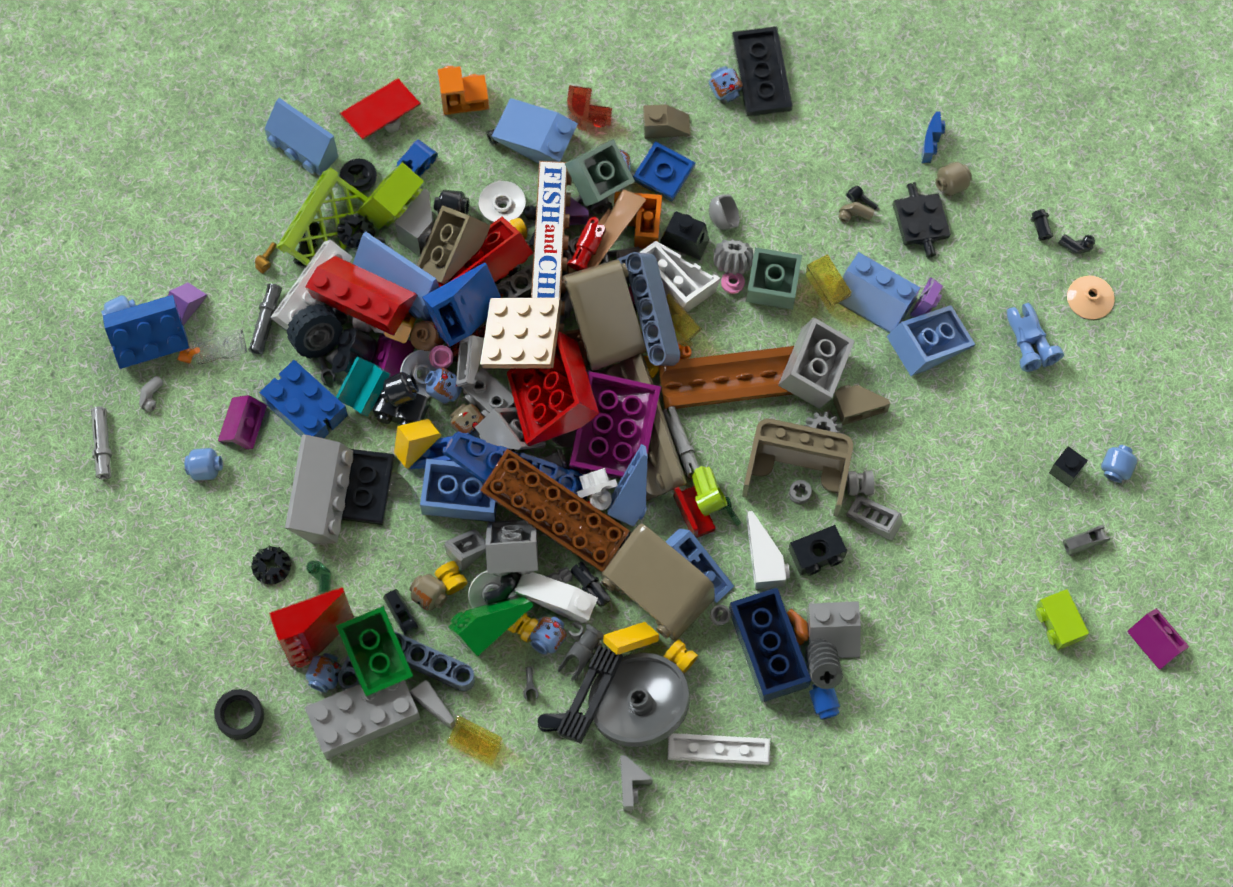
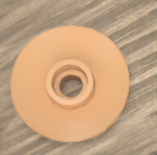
M1083 276L1076 279L1070 285L1067 292L1070 308L1075 314L1085 319H1100L1106 316L1114 306L1115 296L1111 286L1096 276ZM1089 292H1094L1096 297H1091Z

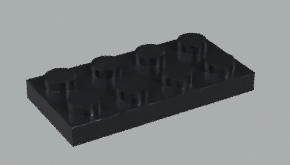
M777 26L732 32L739 78L743 85L742 95L746 117L792 111L793 106Z

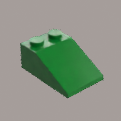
M517 595L500 602L466 610L464 613L459 612L451 619L452 624L448 628L470 652L478 657L534 605L524 597Z
M384 606L336 625L365 696L413 677Z

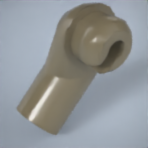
M854 202L842 206L839 210L838 218L842 222H848L852 216L859 215L870 220L873 217L874 209Z

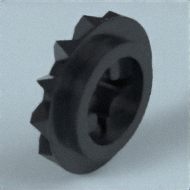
M356 158L342 166L340 178L360 192L369 191L376 183L377 171L370 161ZM361 171H363L362 176L365 179H358V181L355 182V177L353 175H358Z
M358 213L347 214L342 220L340 219L337 227L339 240L351 249H358L365 231L373 237L375 235L373 222L371 223L367 216H361ZM361 225L360 232L362 234L356 233V235L354 234L353 237H351L353 230L351 227L356 228L357 226Z
M269 545L264 549H259L258 553L253 556L251 569L258 581L273 585L282 582L288 576L291 570V560L283 549ZM275 557L274 562L279 568L271 567L267 571V566L264 562H270Z

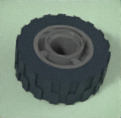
M319 304L309 305L307 308L301 309L292 317L293 319L288 324V340L300 356H305L308 359L325 356L328 352L335 349L334 347L338 345V339L343 330L341 321L332 309L326 305Z

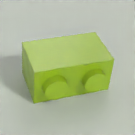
M1068 589L1040 599L1035 611L1038 620L1041 623L1044 622L1047 627L1046 635L1051 645H1055L1057 650H1060L1086 639L1089 632Z

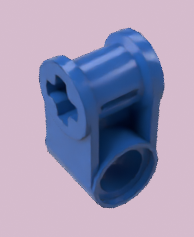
M416 140L398 160L397 167L403 162L421 177L431 167L430 164L436 161L438 152L421 140Z

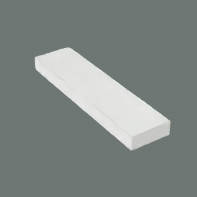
M673 733L668 738L667 760L769 765L770 739Z

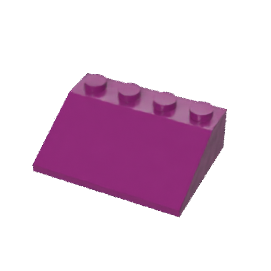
M589 371L588 378L599 414L582 428L576 429L568 469L579 471L582 474H589L605 468L609 478L621 479L641 444L646 446L648 453L661 386Z

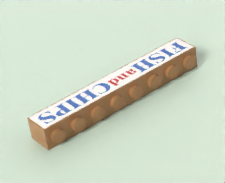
M539 161L531 298L561 299V294H566L562 272H567V257H563V250H568L569 236L564 235V228H569L570 214H565V208L570 207L571 193L566 192L567 185L571 186L572 178L565 166L567 162ZM562 301L560 316H564L565 301ZM559 323L558 331L561 333L564 331L563 323Z

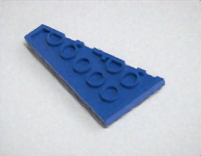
M458 431L453 435L442 453L482 483H485L507 447L496 446L487 443L486 440ZM512 451L576 495H578V491L583 490L579 477L584 474L579 473V471L557 466L555 463L522 452Z

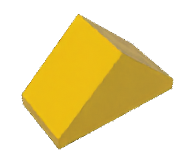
M429 419L398 426L394 454L404 467L409 469L442 434Z

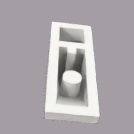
M748 511L746 520L755 589L785 586L786 579L790 578L789 565L784 564L783 555L754 512Z
M534 572L522 574L514 593L580 624L589 620L598 599L577 587Z

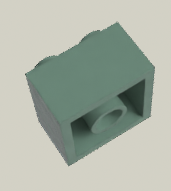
M614 139L602 143L565 163L585 206L599 202L635 182Z
M755 247L746 302L793 310L802 255Z

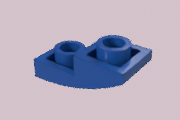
M936 111L929 123L922 148V163H931L933 155H937V142H939L941 134H945V120H941V111Z

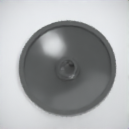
M635 653L623 656L593 719L596 728L608 740L627 747L649 746L666 739L679 728L689 709L690 691L684 674L672 661L657 654ZM598 674L589 693V705L604 675Z

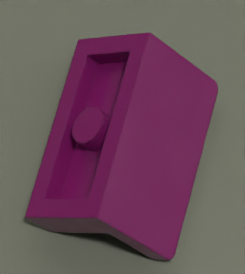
M384 334L379 335L372 363L380 366L390 373V376H393L400 372L404 359L414 352L415 347L410 340H407L406 343H401L386 337Z
M250 395L233 397L218 441L221 443L233 442L245 449H253L267 405Z
M1157 608L1147 613L1128 630L1129 635L1158 669H1162L1176 656L1189 648L1188 644Z

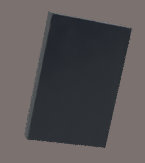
M351 449L353 450V462L350 468L349 485L346 491L345 508L341 520L383 525L395 455Z

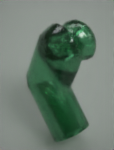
M309 561L306 565V570L319 581L318 593L323 594L331 591V571L320 561Z

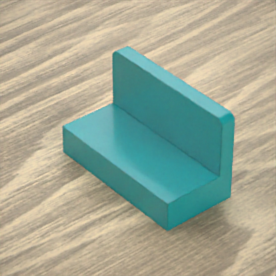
M356 357L336 398L343 404L354 408L360 414L368 417L383 389V382L390 376V373L376 364Z

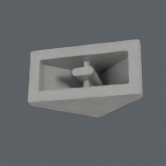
M475 529L447 540L444 544L446 555L452 561H456L462 571L486 552V540Z

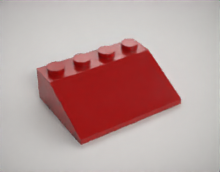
M558 331L553 368H511L507 372L525 443L528 446L582 428L599 414L578 342Z
M343 587L269 613L279 644L290 666H296V668L309 665L311 663L310 660L318 656L339 635L336 625L354 618Z

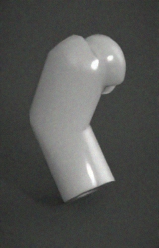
M154 376L141 388L139 405L141 409H145L147 412H151L156 408V401L152 400L153 393L163 386V381L160 377Z

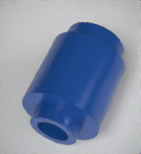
M813 684V689L809 691L815 713L819 715L820 720L839 715L838 708H840L835 689H823Z

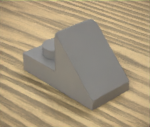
M624 755L620 758L623 811H633L634 803H638V788H633V785L652 784L653 779Z

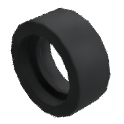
M235 689L223 694L217 701L214 709V720L220 731L227 737L235 740L248 739L255 735L262 727L264 709L259 699L253 693L243 689ZM236 700L247 701L254 709L252 722L242 729L230 727L224 717L227 706Z

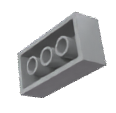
M405 680L368 696H365L361 684H358L305 707L326 759L420 720L419 713Z

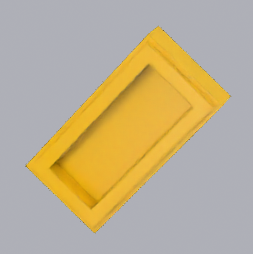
M646 622L603 636V643L616 655L659 641V633Z

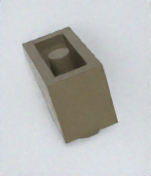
M667 104L643 106L644 139L691 135L689 114Z
M850 385L842 386L835 391L833 397L842 426L886 413L890 407L889 399L859 385L852 387Z

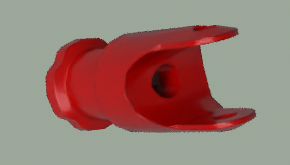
M591 217L588 220L576 244V252L572 260H569L567 263L570 268L576 271L588 268L587 265L591 256L595 255L600 245L605 227L602 224L598 225V218Z

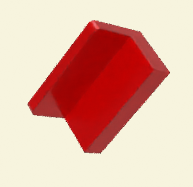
M695 486L683 491L679 487L674 488L673 497L688 530L696 538L715 531L716 527L710 514L704 516L697 505L695 497L698 495Z

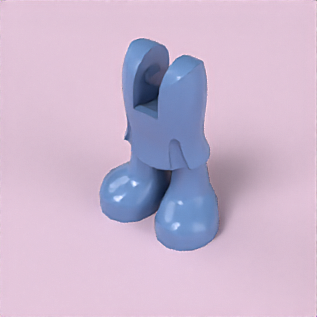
M1030 303L1022 305L1024 318L1020 317L1016 307L1007 309V319L1016 336L1017 346L1020 347L1022 358L1019 361L1022 371L1030 372L1040 368L1041 363L1043 367H1047L1063 358L1064 352L1059 346H1050L1045 338L1046 333L1042 330L1036 311ZM1033 344L1036 345L1039 355L1034 352Z

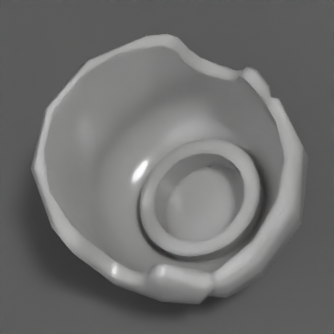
M730 194L714 197L709 204L708 211L709 218L714 226L721 230L738 227L740 221L739 211L733 197Z

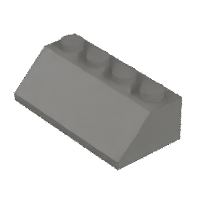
M302 435L285 524L287 530L312 544L338 542L342 513L345 508V496L349 485L350 468L353 462V450L341 442Z

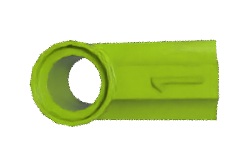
M701 466L696 468L691 475L698 495L695 499L702 514L707 516L727 506V501L717 484L711 467Z

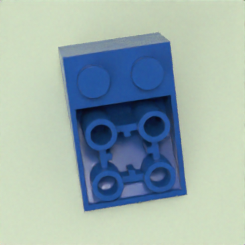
M483 263L422 298L440 337L449 346H452L470 336L487 319L490 298H501L487 264Z

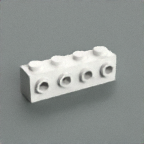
M333 241L323 242L270 318L287 330L289 322L293 319L292 317L301 309H305L309 305H324V303L312 298L305 288L315 269L334 256L348 262L353 257Z

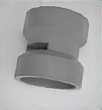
M868 470L863 473L848 471V495H857L858 493L873 495V471Z

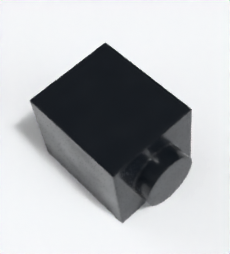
M1068 446L1053 464L1049 473L1067 487H1070L1088 460Z

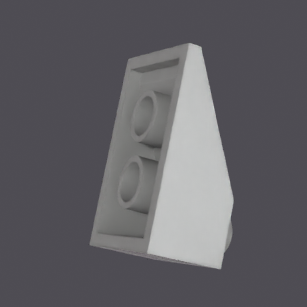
M524 520L487 522L485 548L488 574L493 573L495 576H504L508 572L531 574L533 571H538L537 529Z

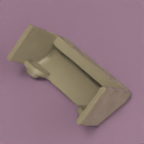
M770 418L761 420L756 427L742 497L747 498L751 476L764 477L769 475L773 470L774 462L777 461L822 471L821 484L823 488L829 492L838 493L833 516L838 517L853 451L852 439L845 434Z

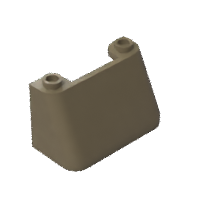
M617 259L562 276L565 287L570 293L569 298L573 305L585 351L588 352L586 358L589 368L592 371L646 352L643 333H641L625 279L629 277L625 263L621 264Z
M641 523L634 529L601 574V583L606 589L611 592L613 590L617 592L623 591L656 620L658 625L657 631L664 638L668 639L670 637L673 641H676L715 600V590L711 580L651 529Z

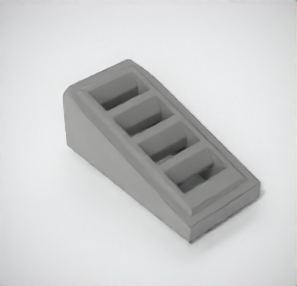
M472 335L460 341L457 386L463 387L473 384L481 361L484 338Z
M860 495L857 496L846 514L847 517L891 541L903 523L901 513ZM862 505L867 506L862 515L857 514ZM871 510H874L875 512L872 515L871 519H868L867 517L869 513L871 512ZM883 515L884 517L881 522L877 523L879 516Z
M425 680L410 691L413 700L450 729L455 727L454 718L428 681Z

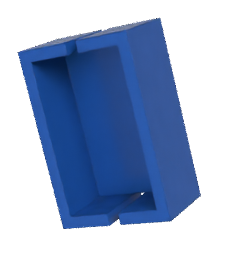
M173 295L103 315L105 331L113 348L119 369L190 348Z
M295 360L279 373V380L274 378L259 392L263 403L301 438L302 435L325 438L329 434L327 425L324 423L326 420L329 428L334 430L348 416L346 406Z

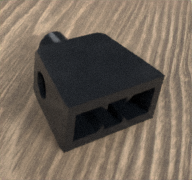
M674 212L659 243L701 260L710 240L704 222L692 218L689 214Z

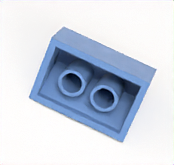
M281 98L277 99L264 128L267 142L276 149L278 147L283 149L286 156L291 160L295 161L297 159L303 163V167L312 174L315 172L321 176L338 158L334 135Z
M858 252L847 268L832 300L890 333L902 322L917 299L920 287Z

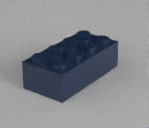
M778 588L730 602L731 619L761 703L809 688L811 677Z

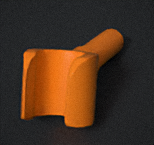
M196 347L180 351L177 360L190 364L192 357L200 352V348Z

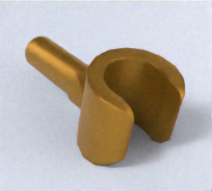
M275 242L270 244L263 255H258L255 258V268L262 274L271 266L267 259L277 246Z

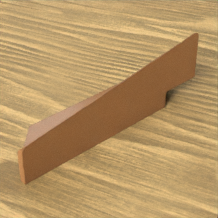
M624 189L621 191L612 211L608 209L598 225H604L605 232L595 255L591 256L587 265L588 268L597 266L646 201L644 197ZM567 265L568 274L577 272Z

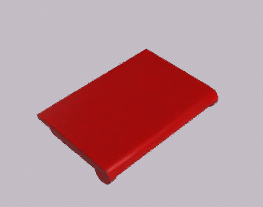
M397 78L340 112V116L363 140L418 107L421 103Z

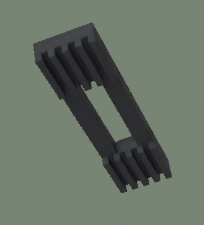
M598 646L570 709L566 711L557 730V734L560 737L582 744L623 659L622 654L616 655L611 649ZM597 673L604 675L585 716H581L578 712Z

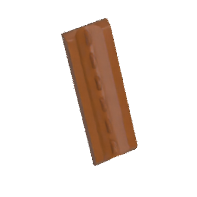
M794 346L681 359L674 366H659L664 409L669 410V407L679 409L793 395L778 385Z
M508 448L480 489L482 493L601 572L606 569L630 531Z

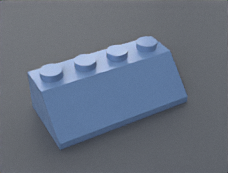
M365 231L353 264L416 293L418 296L408 312L417 320L421 318L424 321H430L432 318L422 297L440 287L436 278Z

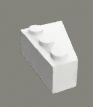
M655 241L640 251V253H650L656 257L667 302L681 317L716 292L720 277L715 274L711 276L701 270V266L695 263L692 265L681 258L682 255Z

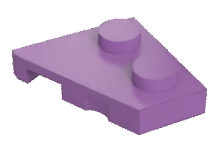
M930 277L910 315L917 317L924 313H929L933 307L935 308L942 297L939 292L943 285Z

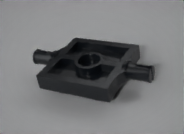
M909 183L907 188L910 197L896 199L893 202L903 244L923 245L926 257H934L936 253L933 243L937 240L948 239L951 235L939 193L919 195L916 183Z

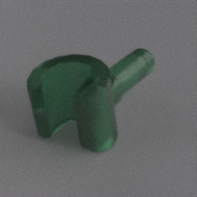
M724 495L727 506L718 511L726 509L736 526H739L742 522L733 511L730 498Z

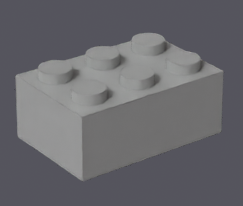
M813 317L801 329L778 386L820 409L834 395L854 340Z

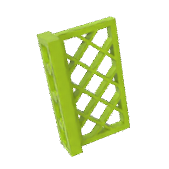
M331 167L321 174L276 246L277 249L283 253H289L306 266L311 261L308 257L312 259L316 254L312 240L322 238L323 242L328 241L327 237L337 235V232L326 234L324 221L334 219L337 230L340 222L339 218H343L347 214L358 213L361 215L359 212H353L351 199L358 198L363 203L368 199L360 191L337 176L338 172ZM336 183L343 188L345 197L334 199L332 188ZM346 200L348 213L338 215L335 202ZM331 203L333 216L322 217L321 206ZM319 222L322 235L311 237L310 224ZM358 226L356 228L351 227L353 229L351 237L357 230ZM339 240V247L344 250L346 246ZM307 241L310 254L302 255L296 251L295 248L298 243Z

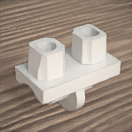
M605 468L580 476L583 490L577 492L578 496L583 498L591 495L590 503L598 510L607 509L612 501L611 495L607 490L618 486L616 479L609 481Z

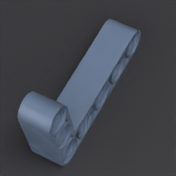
M632 252L618 260L621 264L625 263L629 277L625 279L627 285H631L649 360L656 366H674L680 359V350L657 259L650 253Z
M395 632L399 643L402 644L401 648L409 668L459 691H468L474 686V671L468 664ZM420 652L425 655L423 660L419 662L412 660V656L415 653ZM349 656L346 658L338 675V682L343 691L360 684ZM438 663H445L447 665L446 670L443 672L435 671L434 667ZM461 673L470 675L469 680L463 683L459 682L457 677ZM355 676L357 678L355 684L350 686L344 684L347 677Z

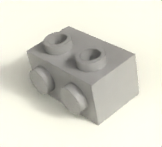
M484 368L476 373L473 384L462 387L464 401L467 404L476 406L484 417L494 408L516 407L513 395Z

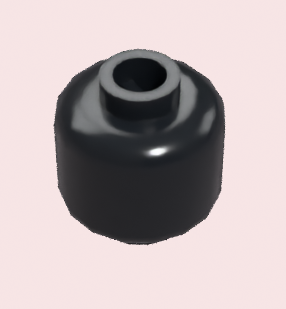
M443 190L439 197L434 199V211H438L439 214L443 205L468 215L470 201L462 191Z
M399 372L384 380V389L381 390V395L386 403L390 402L394 407L398 408L414 401L417 397L416 393L419 392V387L412 374L408 375L405 372Z

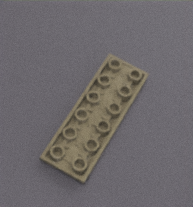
M643 353L599 371L601 374L653 385ZM659 400L647 453L646 502L670 492L674 488L687 484Z

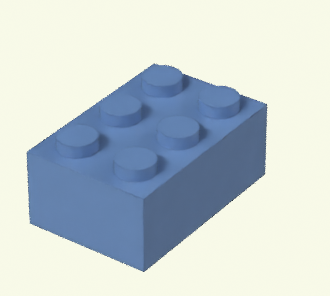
M426 459L420 501L422 515L495 522L498 503L480 491L484 483L454 461Z

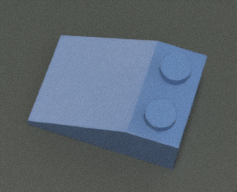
M510 98L491 138L538 164L539 161L560 162L578 123L558 112Z
M951 305L905 320L886 336L910 376L925 372L975 346L974 341Z

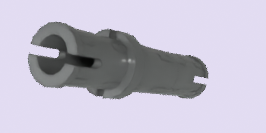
M267 284L263 302L259 305L258 320L248 351L261 355L264 353L266 340L272 325L270 317L277 309L279 296L282 291V287L277 284Z

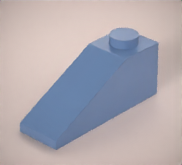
M641 444L618 486L612 493V501L607 508L609 516L632 526H635L638 519L641 520L647 510L646 446Z
M678 529L665 541L711 580L715 590L714 602L717 603L734 587L690 530Z

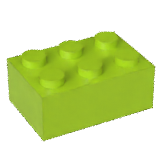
M402 162L385 177L357 212L362 216H367L368 220L371 223L373 222V225L378 229L384 225L389 227L391 223H394L397 218L403 215L411 201H414L422 192L420 186L424 180Z

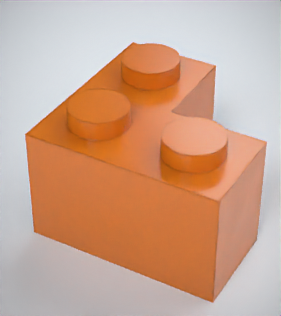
M446 66L438 69L444 115L489 109L485 75L471 74L467 77H462L461 66Z
M615 192L614 205L621 192ZM634 193L644 197L646 201L627 226L635 227L634 247L639 246V248L645 249L653 242L659 241L662 195Z

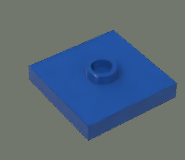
M655 141L634 173L633 179L635 183L673 202L694 169L696 162Z

